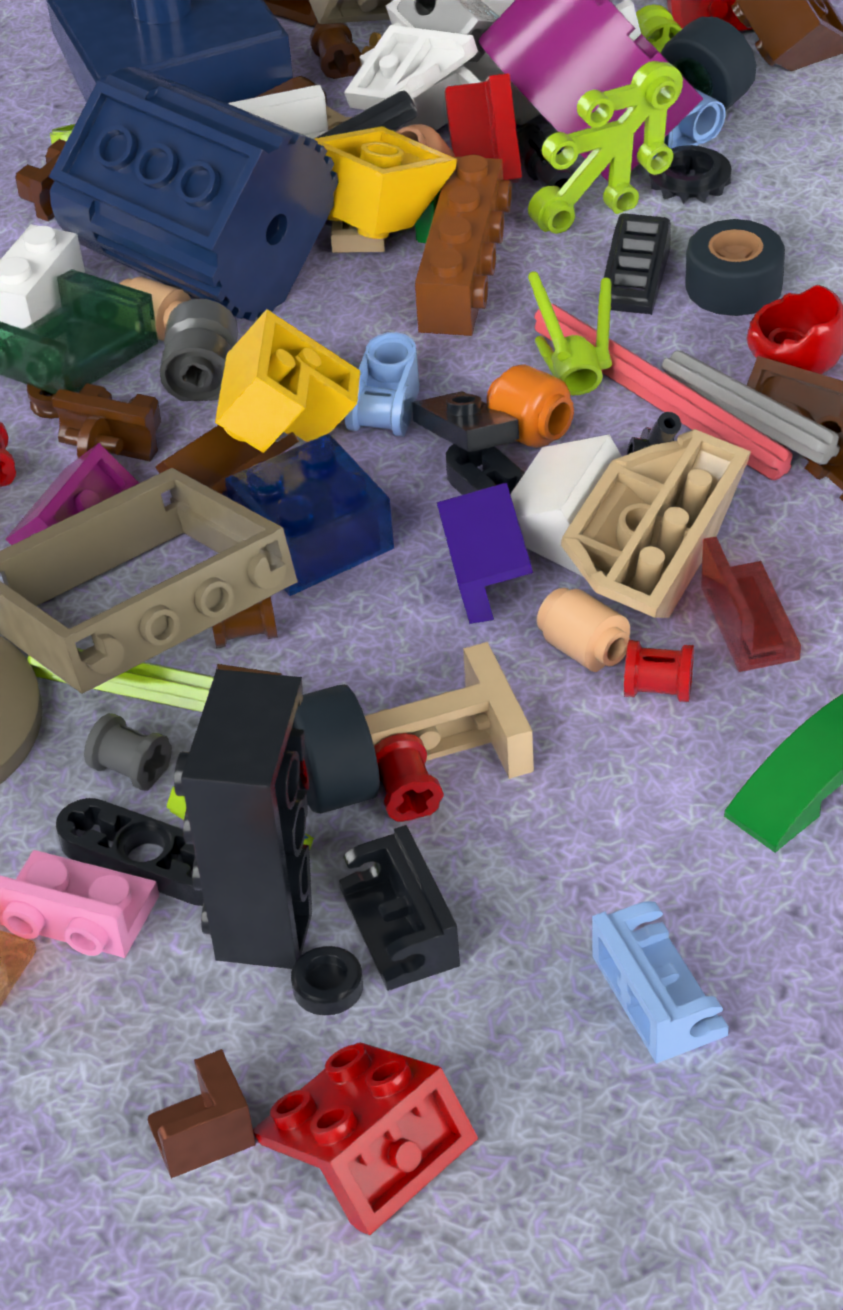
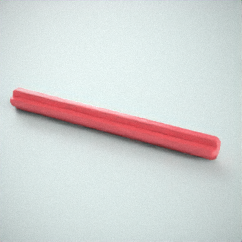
M551 303L564 337L579 335L596 347V329ZM538 309L534 316L536 319L534 328L539 334L552 341L541 311ZM609 338L608 350L612 366L601 370L604 375L664 413H675L679 416L681 423L689 429H696L751 451L747 465L768 479L778 480L790 471L793 454L789 449Z

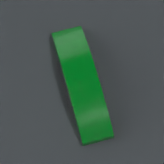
M843 694L818 710L788 736L751 775L724 811L725 818L774 853L815 821L821 813V802L843 784Z

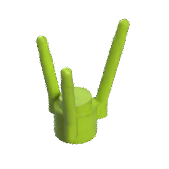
M532 271L529 273L528 279L555 351L552 350L543 336H537L535 344L553 376L562 379L566 383L572 396L590 393L602 382L603 375L601 370L612 366L608 350L611 280L603 278L600 283L596 347H594L582 336L571 335L564 337L540 276L536 271Z

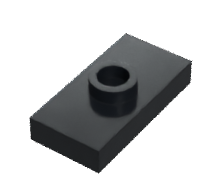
M460 391L412 402L414 422L468 452L512 443L519 439L518 419L505 412L489 409L488 404L481 401L480 396Z

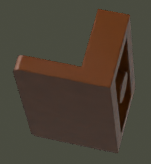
M217 425L163 460L155 468L159 474L174 468L222 494L298 443L299 440L294 432H291L278 442L275 441L262 453L250 444L232 438L223 427Z

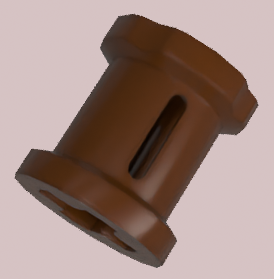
M346 23L317 24L310 35V46L315 55L319 57L320 68L328 78L338 79L354 76L360 67L359 57L361 52L358 46L352 43V33Z
M271 596L212 626L216 649L226 647L227 640L245 636L265 634L268 639L278 638Z

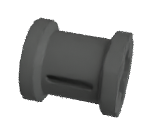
M112 713L102 716L94 724L88 734L84 749L85 763L90 768L97 771H104L107 768L129 777L133 786L142 791H148L168 769L172 754V745L169 743L167 736L160 733H152L150 735L141 733L127 727L126 721L121 716Z

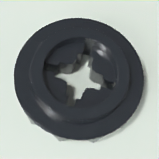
M685 145L671 149L673 151V161L667 170L657 175L649 173L651 189L661 190L663 199L679 196L684 204L689 198L696 197V199L705 203L708 194L721 196L724 187L731 184L732 168L728 159L715 150L702 146ZM691 170H695L694 176H687Z

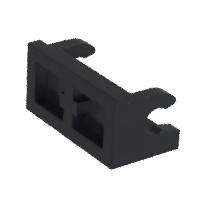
M407 825L395 828L394 834L360 844L344 854L343 859L349 869L358 868L368 862H375L372 867L365 871H356L340 879L339 885L387 991L460 966L457 924Z

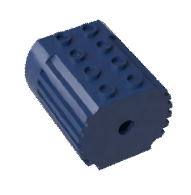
M137 67L118 69L108 75L105 83L100 80L97 81L49 175L54 180L50 189V200L55 219L63 231L78 235L80 245L159 282L181 289L196 299H208L218 302L229 309L233 316L249 321H255L256 317L259 318L266 309L273 312L275 307L285 302L334 206V191L339 182L337 173L331 171L334 166L331 157L326 156L327 150L324 146L318 144V141L151 71Z

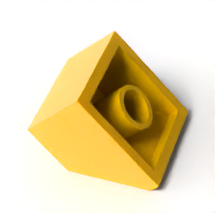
M382 126L314 139L318 141V144L325 147L327 150L326 156L331 157L334 166L331 171L337 173L339 182L334 191V206L327 219L344 221L358 228L357 232L367 238L384 239L389 236L390 232L412 228L456 169V158Z

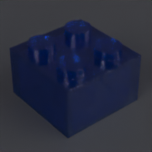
M329 433L225 478L227 497L283 527L297 578V583L284 589L289 596L394 549L390 498Z

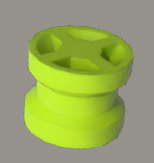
M652 4L644 6L636 12L641 34L660 53L665 44L682 30L680 25L674 21L671 13L661 5Z

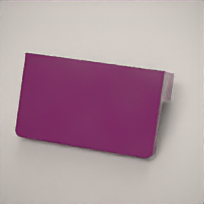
M98 443L59 474L5 540L13 545L34 533L36 534L139 484V482Z

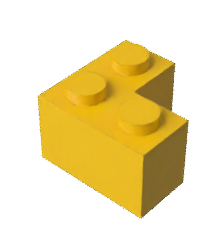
M266 309L226 355L215 423L223 427L232 438L246 442L262 453L283 432L286 434L294 432L296 437L301 438L316 448L357 405L360 370Z

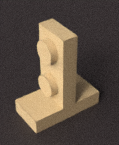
M488 642L463 648L465 688L445 692L391 709H384L365 716L374 746L381 740L395 734H412L422 740L427 751L426 761L492 743L509 779L534 772L532 729Z

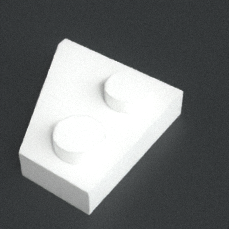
M390 25L345 90L344 94L349 107L366 110L403 90L410 95L412 100L476 55L478 50L474 37L467 34Z

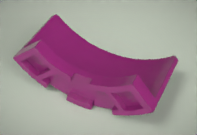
M515 0L481 35L478 41L503 73H510L511 82L558 132L566 134L592 128L577 113L578 101L586 92L590 90L604 92L630 85L634 74L644 64L651 61L669 63L642 34L635 41L629 36L636 28L610 0ZM683 76L681 93L675 103L667 109L665 137L703 100L702 96ZM597 105L591 113H593L599 107V105ZM628 108L614 111L607 123L617 121ZM645 121L634 133L631 171L639 164L637 153L640 146L644 143ZM593 150L581 153V155L586 159ZM610 163L600 173L607 181L609 180Z

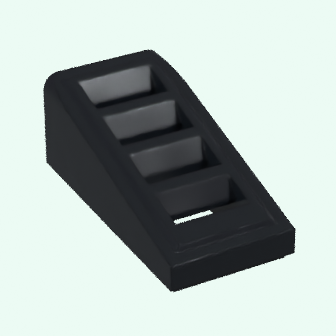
M626 213L619 215L604 278L611 280L612 311L652 315L670 253L671 222L668 218ZM616 286L632 287V288H642V289H644V291H643V290H633V289L616 288Z

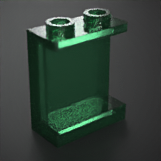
M74 269L67 271L57 277L62 307L23 329L0 321V375L24 384H30L53 394H56L59 389L79 392L86 383H94L158 344L152 294Z

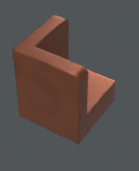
M222 1049L194 1059L201 1091L200 1095L153 1112L148 1116L147 1120L171 1179L256 1145L248 1104Z

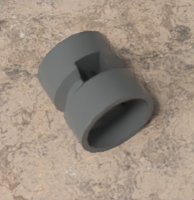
M191 299L178 304L170 312L166 324L165 348L162 352L159 372L162 385L169 394L178 400H219L226 355L237 343L238 338L237 320L229 309L218 302L208 299Z

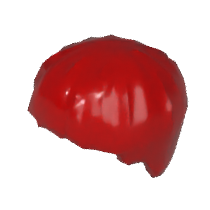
M814 285L800 294L788 293L781 299L764 305L750 321L746 340L752 355L756 359L757 356L818 374H823L832 369L843 354V304L838 295L827 287Z

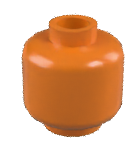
M526 364L509 368L492 382L487 393L488 408L505 412L517 418L519 422V439L515 441L532 448H540L560 439L567 432L573 420L574 404L566 383L562 379Z

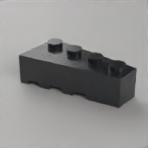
M216 669L190 751H181L176 761L174 789L177 796L185 797L186 803L183 827L184 840L186 844H193L195 850L192 874L193 887L195 890H202L204 897L201 928L203 934L211 935L216 961L292 969L295 962L302 955L312 917L309 845L303 844L308 814L307 791L298 790L300 761H303L305 756V735L303 729L292 728L297 707H300L303 701L302 677Z

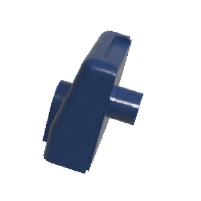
M46 0L52 32L85 102L90 97L98 80L105 83L110 73L128 67H137L151 71L225 103L255 98L293 78L289 35L263 0Z

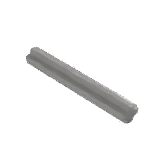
M674 351L670 358L664 359L661 367L665 370V373L766 436L819 465L827 464L832 456L836 457L839 453L840 447L837 445L839 437L832 430L683 351Z

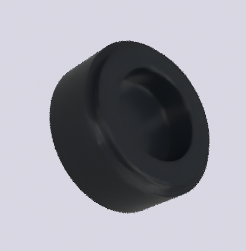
M335 946L317 947L304 953L295 962L291 971L294 998L303 1009L316 1015H335L348 1010L359 1000L363 991L362 968L358 959L348 950Z

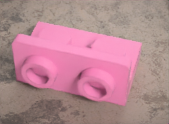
M33 850L16 879L0 876V924L13 934L25 939H34L41 935L67 942L73 949L85 955L96 956L104 952L125 958L159 897L157 881Z

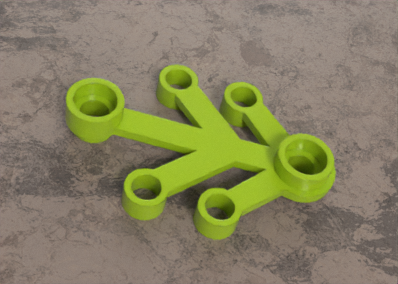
M651 61L636 71L630 85L604 92L599 90L586 92L578 101L577 113L592 128L570 134L556 132L545 140L542 146V155L558 170L570 167L576 161L579 154L593 151L561 189L557 186H546L537 191L531 198L528 205V215L542 231H551L558 234L570 228L575 219L574 204L609 163L608 186L603 193L604 203L615 214L635 208L639 200V193L630 184L633 137L644 121V143L640 146L637 153L638 162L653 175L661 174L669 168L673 161V151L664 143L667 109L678 99L683 86L682 75L676 67L667 62ZM597 105H599V107H598L593 113H591L592 110H593ZM628 108L617 121L607 123L614 111ZM562 147H564V149L562 150V152H560L558 155H556L557 152H558Z

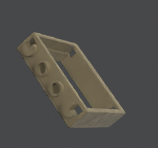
M170 468L1 550L0 573L4 583L0 581V634L83 694L297 583L283 527L176 469ZM170 490L172 495L170 498L171 504L164 507L161 494ZM183 533L218 553L70 629L37 607ZM91 635L94 645L79 651L75 643Z

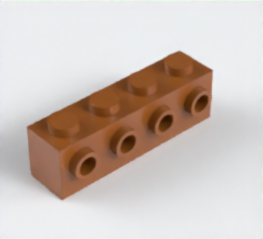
M479 155L451 156L457 159L456 169L441 189L415 280L418 333L472 336L479 309H485L487 305L488 276H493L495 273L496 243L501 244L503 241L504 212H510L512 183L511 181L503 180L502 159L484 158Z

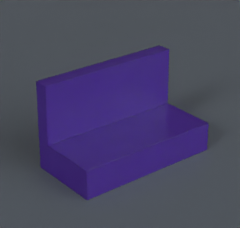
M507 483L436 502L469 624L494 620L485 586L533 573Z

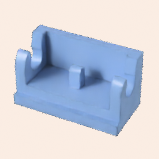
M646 901L608 915L604 911L592 916L593 958L657 1064L728 1036L729 1026L722 1016L717 1015L723 1010L715 996H705L671 942L669 931L663 922L645 925L641 929L633 931L640 924L652 922L663 915L656 902Z

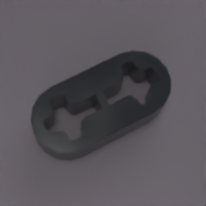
M453 444L446 452L447 480L462 495L507 483L511 494L525 474L523 470L495 446L468 452Z

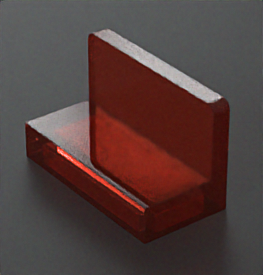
M717 537L704 538L701 588L738 672L800 660L801 644L762 562L757 561L730 567Z

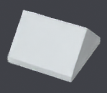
M610 434L542 447L510 494L526 548L584 577L561 547L562 536L611 461L622 457Z

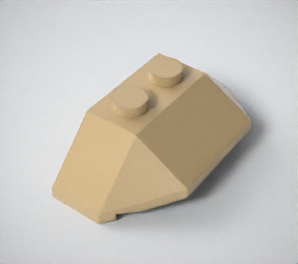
M694 429L678 435L677 441L655 444L612 460L562 536L561 547L596 593L654 618H669L716 539L751 451Z

